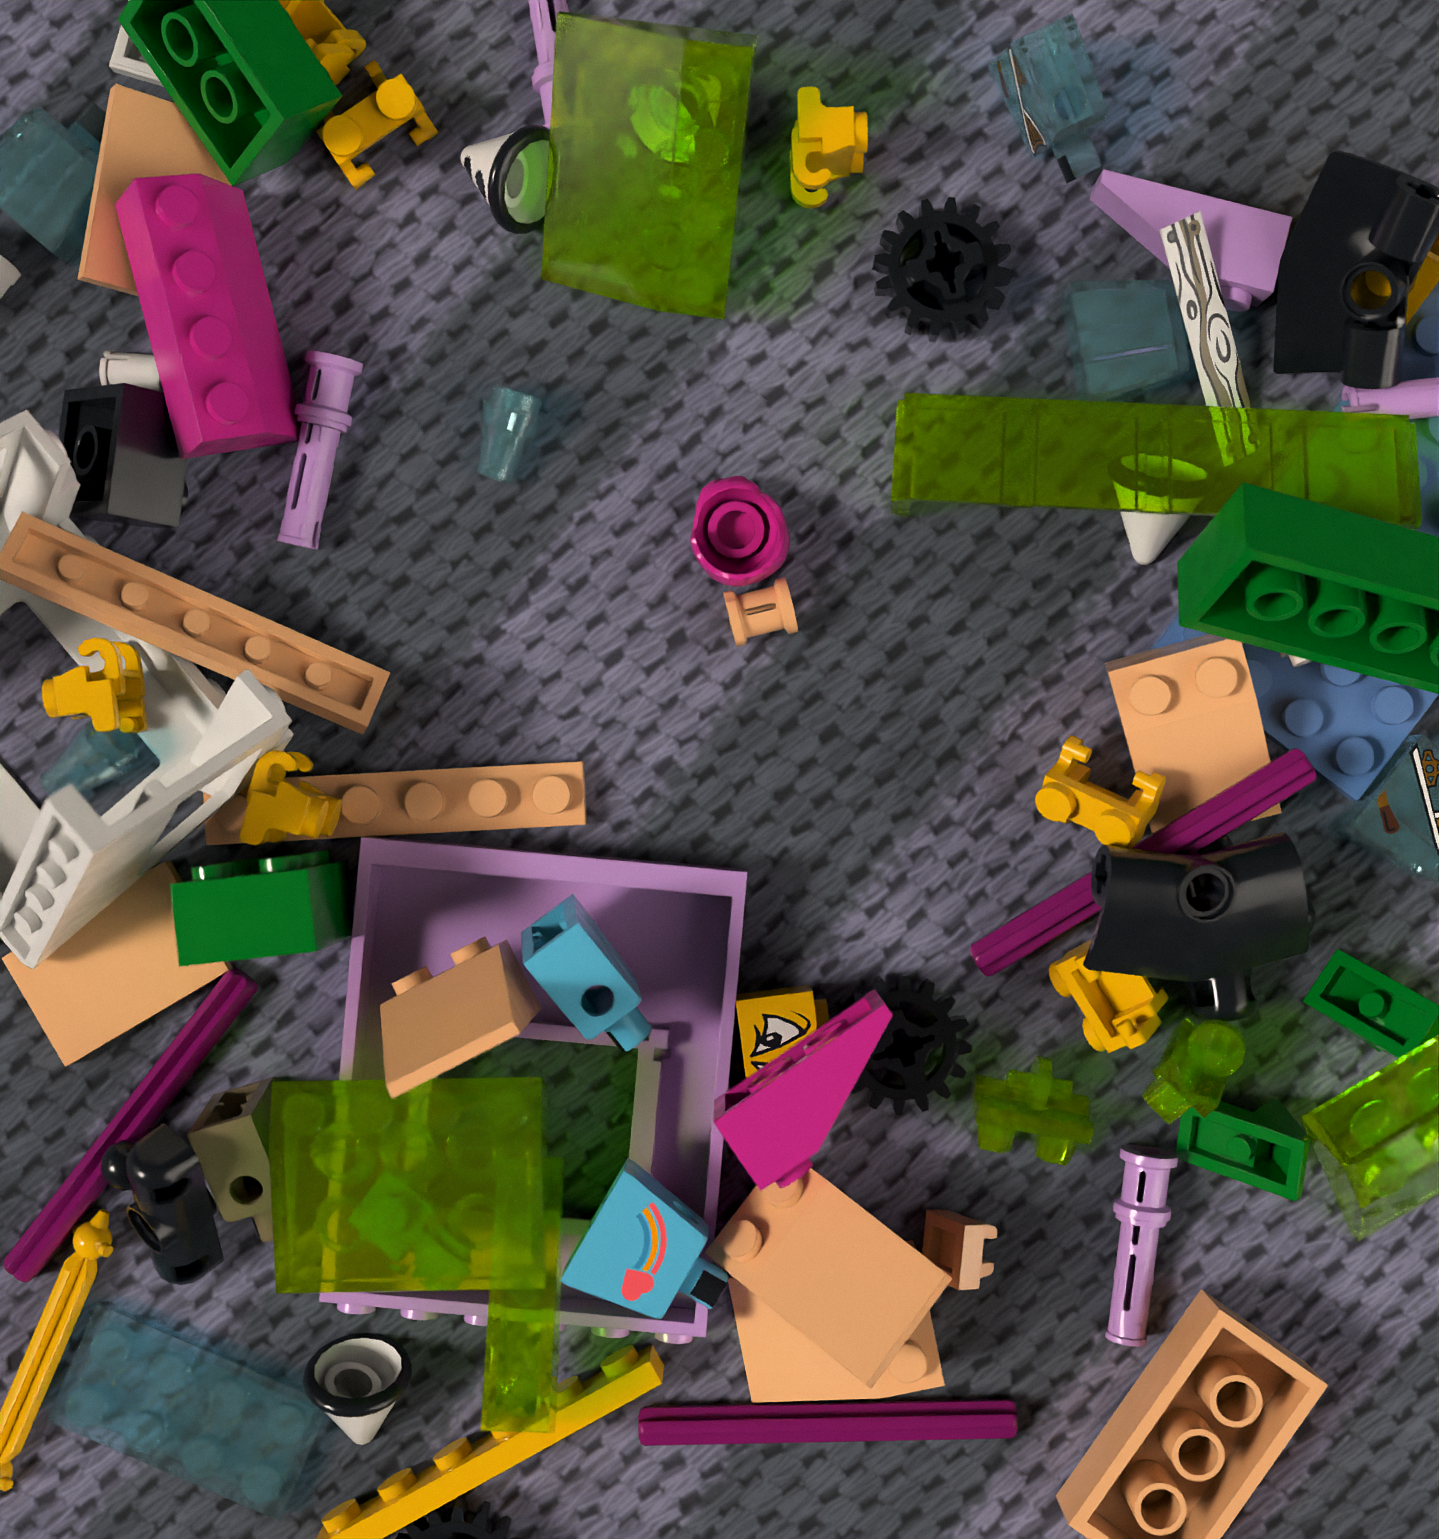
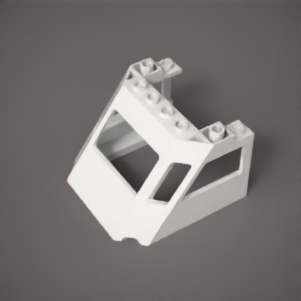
M28 410L0 423V552L21 512H25L98 544L91 536L83 535L69 518L80 483L77 481L75 472L70 465L71 461L67 457L62 442L52 431L43 429ZM0 580V616L16 602H25L79 666H89L90 673L101 671L105 666V660L100 657V651L91 657L81 656L78 653V647L85 640L93 637L105 638L111 642H125L135 647L142 660L146 689L144 700L148 721L147 730L137 734L160 761L159 767L101 817L71 783L47 797L40 810L0 763V940L2 939L22 964L35 969L251 783L259 758L267 752L274 750L283 751L294 734L288 728L292 719L287 715L279 695L269 686L262 685L249 669L236 677L226 695L221 686L212 679H206L193 662ZM121 655L123 669H125V660L124 657ZM198 790L212 796L156 844L181 802Z

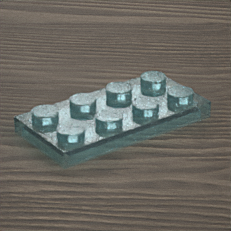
M102 1299L94 1309L47 1421L280 1521L285 1514L327 1414L312 1404L305 1393L303 1384L106 1299Z

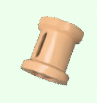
M785 577L775 579L774 586L736 595L733 590L723 592L736 647L746 645L747 638L785 629L788 634L798 632L795 611Z

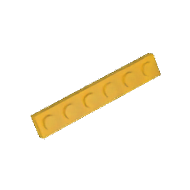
M653 1344L638 1352L633 1345L619 1349L600 1364L603 1371L581 1383L578 1376L567 1378L551 1388L544 1396L547 1402L534 1410L525 1413L521 1406L513 1408L495 1419L489 1425L491 1433L470 1444L466 1437L457 1439L438 1451L433 1457L435 1464L414 1475L411 1468L403 1469L386 1479L377 1488L380 1495L359 1506L356 1499L353 1498L336 1506L322 1518L321 1522L324 1526H322L316 1539L385 1538L661 1385L664 1373L663 1362Z

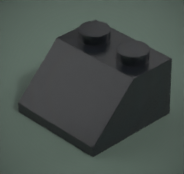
M126 383L64 390L58 438L66 450L67 457L71 461L70 465L75 472L77 481L80 483L69 517L149 528H179L180 515L184 512L188 501V487L185 483L187 459H180L164 393Z

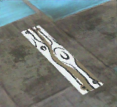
M1198 211L1160 229V234L1223 470L1255 454L1260 444V439L1201 211Z

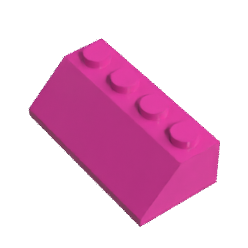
M200 173L134 178L116 202L115 207L180 459L299 441L301 423L296 422L297 416L294 414L297 401L243 190Z

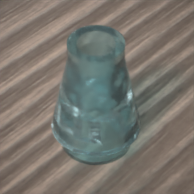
M494 384L490 399L484 398L480 454L476 473L512 484L515 472L545 418L539 415L543 399Z
M89 721L52 767L40 776L41 784L49 796L69 783L80 794H83L128 773L132 768L131 762L139 756L138 746L130 733H123L119 728L112 732H99L94 729L92 721Z

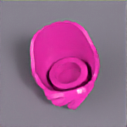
M743 476L715 479L702 488L696 504L690 544L694 556L706 573L722 585L741 587L762 581L778 570L786 560L790 546L788 526L779 504L768 494L762 493L757 484Z

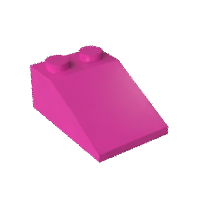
M875 989L714 1100L713 1123L760 1191L773 1182H776L779 1188L786 1187L802 1177L813 1166L809 1157L819 1151L893 1016Z

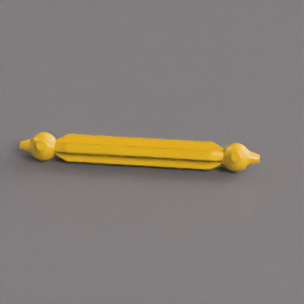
M100 1209L90 1221L83 1224L77 1223L72 1228L75 1252L63 1263L1 1408L0 1490L3 1492L10 1490L13 1486V1481L11 1480L13 1465L11 1460L22 1451L97 1274V1258L102 1256L105 1258L109 1257L113 1252V1247L111 1246L112 1233L109 1229L110 1212L106 1209Z

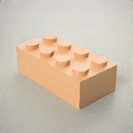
M1200 1289L1057 1493L1056 1498L1068 1525L1088 1539H1221L1328 1387V1384L1304 1360L1203 1289Z

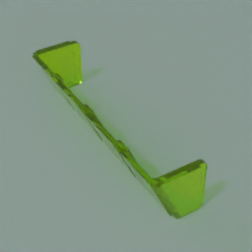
M904 393V400L897 401L891 514H896L900 517H909L910 502L913 501L997 505L1015 508L1037 507L1135 512L1137 514L1215 516L1242 482L1414 530L1420 528L1422 523L1416 424L1409 422V415Z

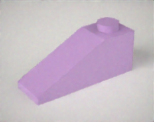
M1103 169L1092 188L1090 200L1167 267H1169L1160 229L1201 211L1226 310L1247 311L1250 305L1258 307L1273 293L1292 217Z

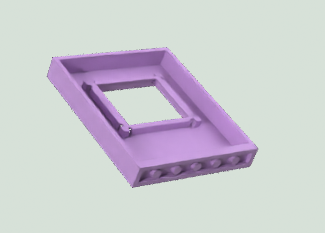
M382 836L361 837L319 1302L337 1303V1310L348 1314H369L374 1312L376 1307L401 1309V1316L412 1320L436 1319L439 1317V1313L464 1315L465 1322L477 1326L499 1325L502 1323V1319L528 1321L527 1326L529 1328L542 1332L563 1331L566 1325L591 1327L593 1334L606 1338L626 1337L629 1335V1330L655 1333L654 1337L657 1340L671 1344L690 1343L693 1340V1336L706 1337L709 1308L679 1291L662 1319H658L572 1288L560 1281L567 1261L592 1219L443 1206L430 1224L434 1228H439L443 1221L451 1222L468 1234L474 1241L475 1246L469 1252L472 1256V1261L455 1282L447 1281L443 1288H437L423 1280L413 1270L411 1264L417 1257L414 1253L416 1246L411 1248L405 1258L396 1261L350 1222L348 1218L388 1166L396 1165L428 1192L438 1075L394 1098L391 1097L386 1087L380 1005L397 995L392 986L393 982L425 966L428 967L432 977L455 966L450 954L486 936L491 947L507 939L542 1008L524 1030L514 1037L616 1046L605 1031L594 1039L587 1040L523 965L521 932L571 894H574L636 977L642 998L637 1008L652 1026L650 1034L646 1037L649 1040H643L634 1047L638 1048L629 1159L636 1162L706 1221L709 1225L708 1239L699 1256L713 1264V1260L705 1254V1251L715 1240L724 1137L713 1123L714 1100L728 1091L747 869ZM595 985L588 989H597L603 985Z

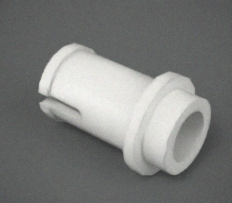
M107 350L103 353L105 358H101L99 366L102 386L126 383L163 393L153 354L119 353L112 350Z

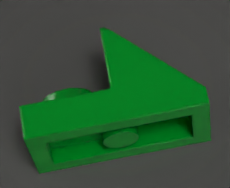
M1336 949L1302 1001L1378 1052L1382 1050L1416 1071L1439 1038L1438 1004L1339 949Z
M1194 1092L1183 1099L1176 1154L1179 1160L1296 1202L1302 1196L1311 1137L1278 1100L1271 1099L1255 1112H1251Z

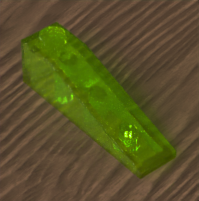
M498 1156L480 1431L555 1433L559 1366L563 1157Z

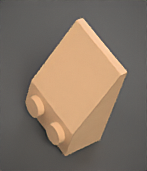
M1206 634L1105 662L1135 774L1140 770L1149 775L1156 772L1166 777L1156 814L1149 821L1152 834L1271 762L1242 642ZM1280 803L1250 821L1282 813Z
M486 936L450 954L455 966L433 977L428 967L425 966L392 983L397 995L380 1005L385 1082L392 1098L520 1034L542 1009L507 939L491 947Z
M812 1168L798 1180L783 1188H779L777 1183L773 1182L760 1191L756 1185L705 1251L707 1256L870 1389H872L952 1280L947 1273Z
M913 1240L906 1241L908 1244H910L913 1248L916 1249ZM729 1276L728 1285L752 1403L879 1399L945 1386L930 1310L872 1389H870L733 1276Z

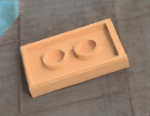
M115 84L110 88L77 280L138 296L115 207L116 202L134 178L200 173L231 185L175 103L119 84Z
M164 861L146 872L35 969L22 964L13 952L2 957L7 969L65 1067L77 1062L221 977L230 969H233L230 961L179 967L170 884L183 881L171 861Z

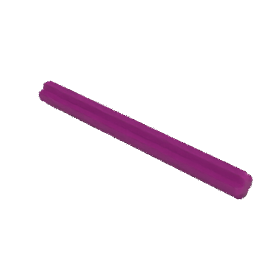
M1292 748L1144 838L1132 848L1172 854L1183 850L1199 852L1313 783L1317 778L1315 769L1300 749ZM1092 871L972 943L969 950L980 971L985 976H993L1101 911V907L1095 903L1092 896Z
M237 968L230 969L223 975L6 1256L3 1266L8 1273L25 1283L31 1281L32 1278L40 1273L70 1234L74 1225L80 1221L108 1183L102 1177L100 1170L102 1156L106 1150L121 1140L131 1139L139 1141L148 1133L256 993L258 984L249 975Z
M1010 1399L644 1406L640 1409L638 1415V1437L640 1443L644 1446L1011 1439L1016 1436L1018 1418L1014 1401Z

